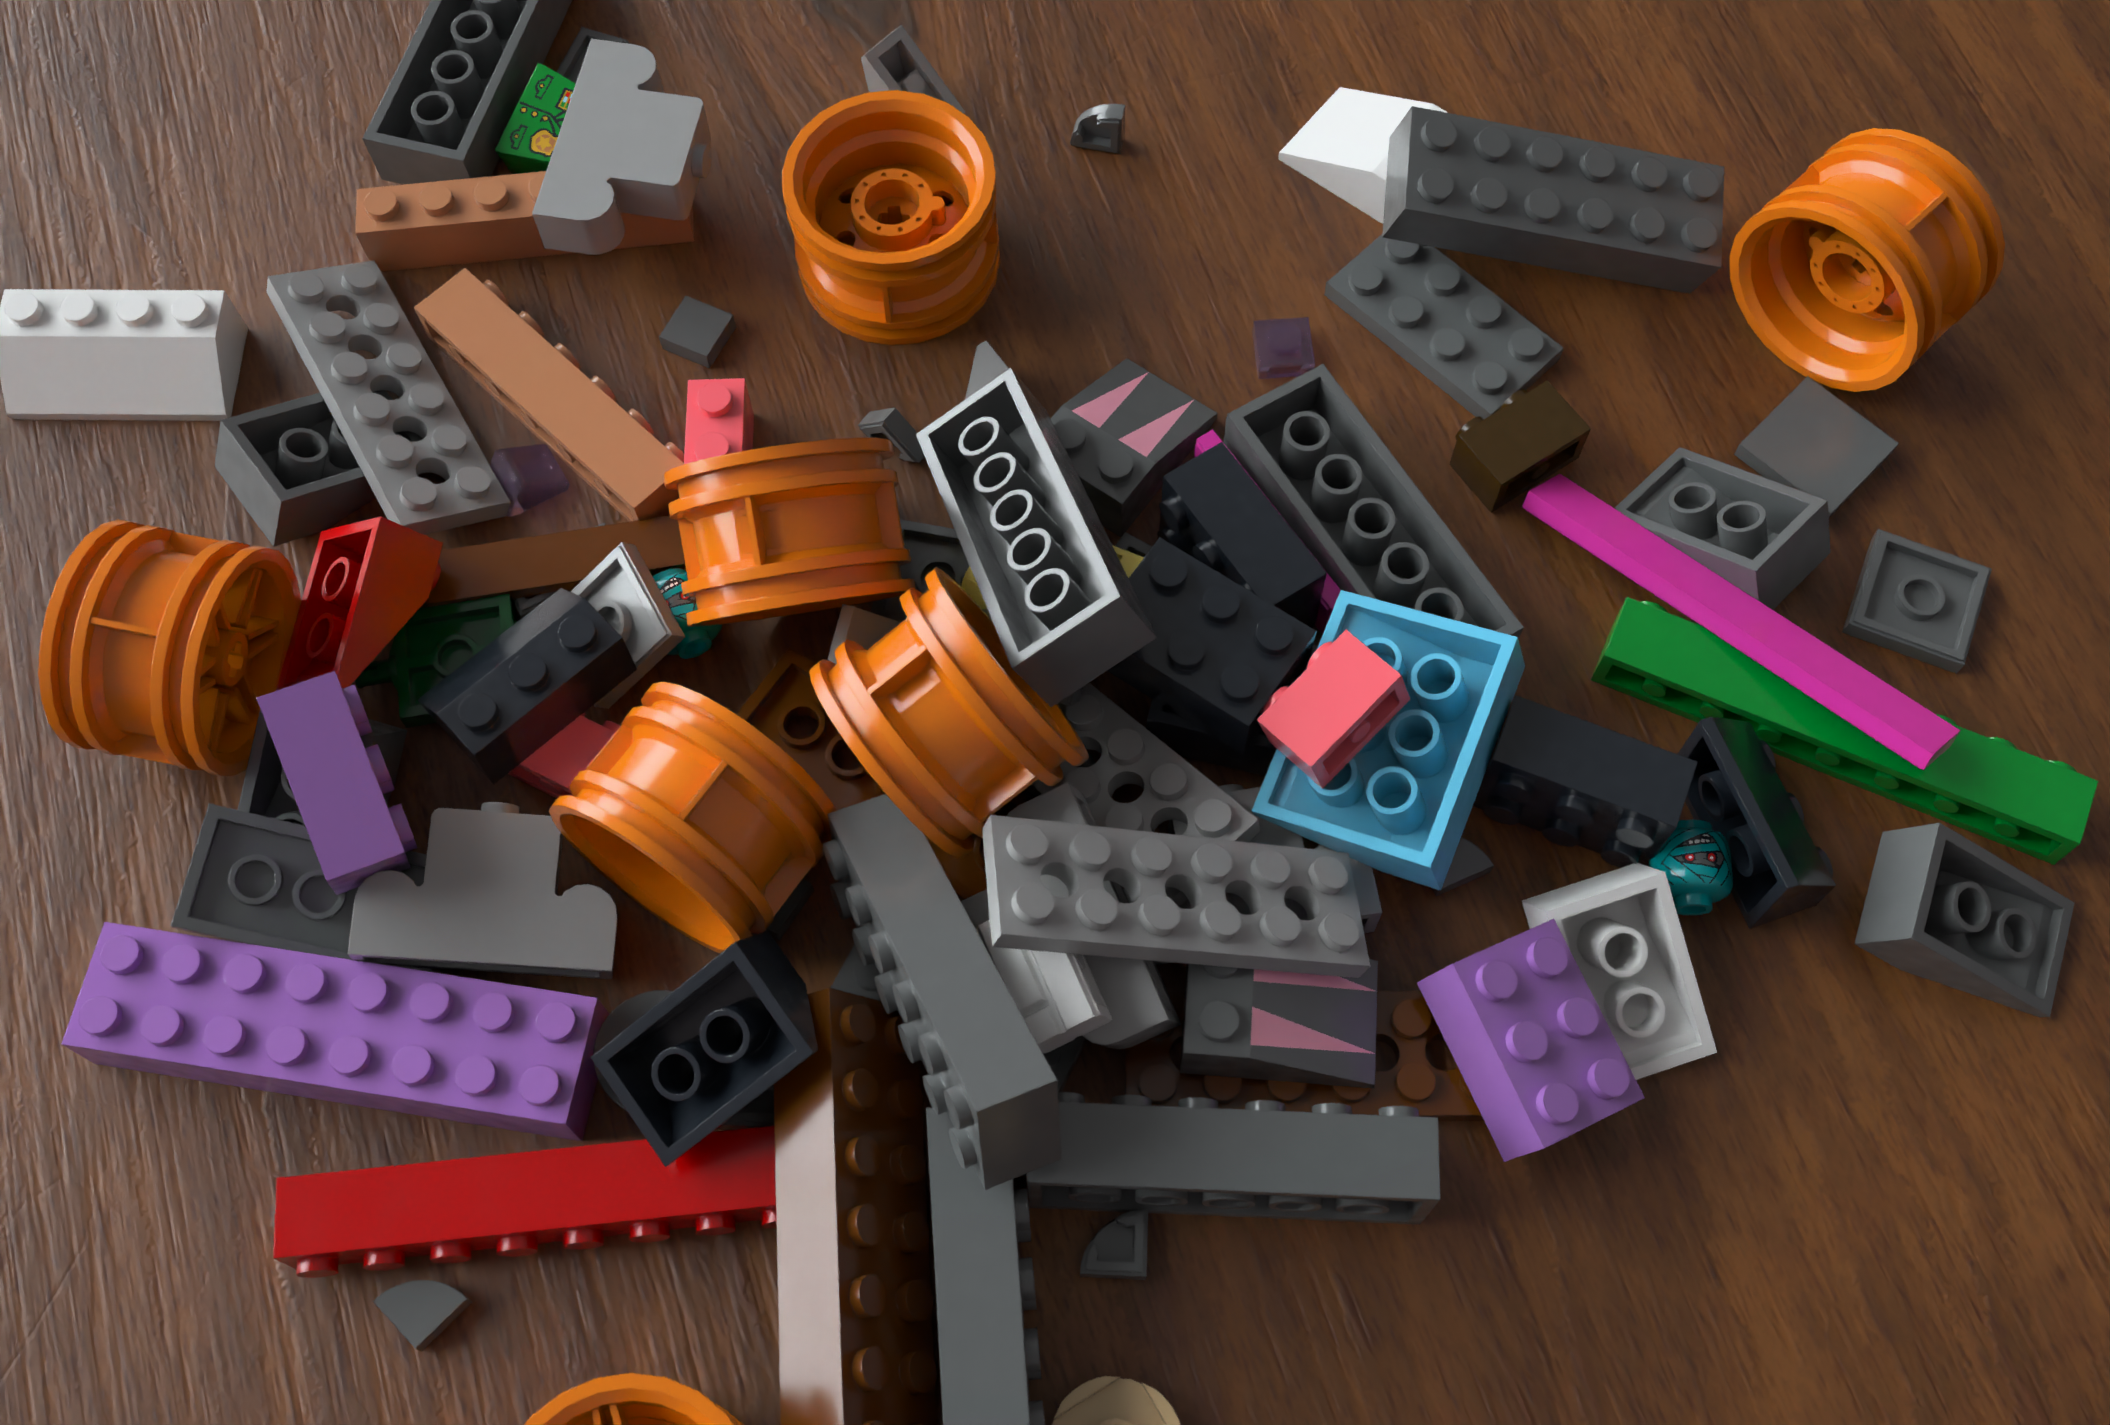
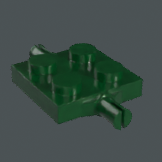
M510 594L418 609L394 636L389 658L371 662L355 680L357 687L361 689L366 686L393 682L398 691L399 717L406 728L437 723L422 707L418 699L517 623L514 601Z

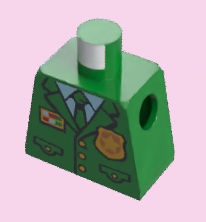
M540 63L537 64L495 148L496 153L511 174L547 171L576 83Z

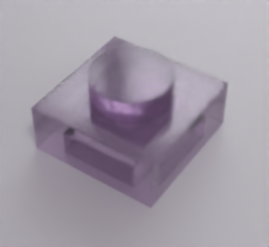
M1308 317L1254 321L1252 335L1258 379L1296 377L1314 369L1315 359Z

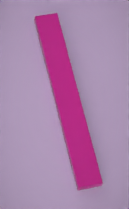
M1558 474L1528 491L1522 506L1527 512L1920 770L1926 769L1952 745L1961 731L1565 476Z

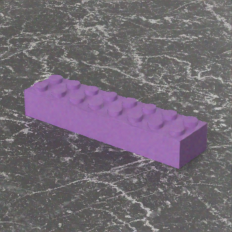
M104 922L61 1044L90 1062L99 1065L583 1141L598 1080L591 1056L594 1055L597 1034L609 1013L596 997Z

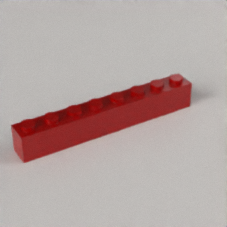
M775 1126L712 1132L667 1167L664 1166L647 1139L280 1177L276 1180L273 1259L296 1269V1275L299 1277L318 1278L338 1274L339 1265L363 1262V1268L366 1270H394L403 1268L405 1266V1258L430 1255V1262L460 1263L471 1260V1251L497 1248V1255L526 1256L537 1253L539 1243L563 1241L565 1249H592L603 1246L605 1236L630 1234V1241L658 1242L669 1239L671 1229L696 1227V1234L723 1235L735 1232L737 1222L762 1220L763 1228L777 1229Z

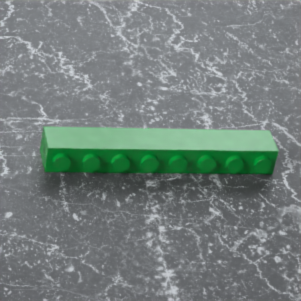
M1629 597L1626 598L1613 622L1591 677V681L1697 723L1711 716L1750 722L1758 739L1764 740L1774 754L2053 865L2080 845L2098 784V780L2078 773L2074 767L2067 763L2056 760H2044L2017 749L2008 740L1998 737H1985L1958 726L1955 721L1940 714L1936 715L1961 731L1952 745L1926 769L1920 770L1700 624L1670 614L1661 605L1650 601H1637Z

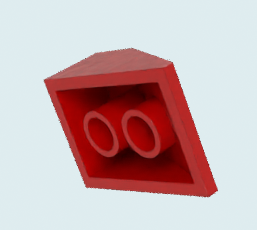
M382 516L321 531L276 691L333 671L336 672L341 688L349 687L429 598L430 592L434 589L440 577L441 566L438 561L443 543Z

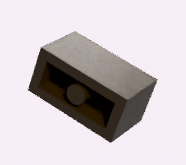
M1547 380L1529 392L1526 389L1515 392L1502 404L1500 410L1483 419L1482 416H1478L1468 421L1456 434L1455 439L1457 441L1449 465L1492 513L1578 459L1591 428Z

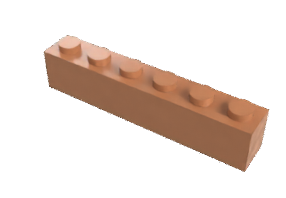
M546 171L363 188L356 191L355 234L369 261L375 260L381 272L575 253L545 248L534 221L532 212ZM693 204L688 218L681 221L621 213L625 233L621 243L614 249L694 242Z
M464 268L414 307L429 339L625 519L630 522L670 515L668 505L679 499L678 491L665 489L663 476L666 471L684 465V453L672 442L663 445L653 436L654 431L637 410L631 408L626 412L616 403L617 399L613 391L600 377L594 375L589 379L582 373L578 361L564 345L558 343L553 347L544 339L545 335L542 329L527 312L522 311L516 314L509 307V302L505 295L491 280L487 279L482 283Z

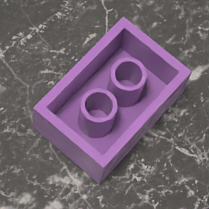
M333 671L256 697L325 879L336 895L358 888L367 877L377 872L388 870L401 872L411 868L405 852L416 849L417 845L402 805L398 804L388 808L383 794L395 789L378 744L365 748L360 736L371 733L372 729L355 684L342 689L336 672Z
M1554 919L1457 961L1417 982L1504 1162L1544 1149L1645 1098Z

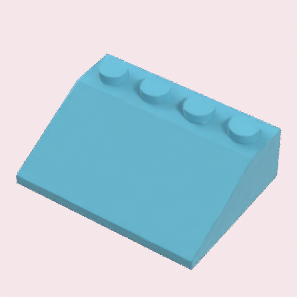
M1341 590L1317 649L1326 642H1334L1345 630H1348L1402 675L1410 700L1323 789L1276 749L1252 812L1255 816L1336 852L1349 853L1350 858L1381 872L1441 891L1525 668L1519 639L1509 634Z

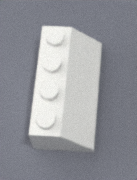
M4 289L0 304V381L6 414L11 420L220 421L230 418L248 327L225 290Z

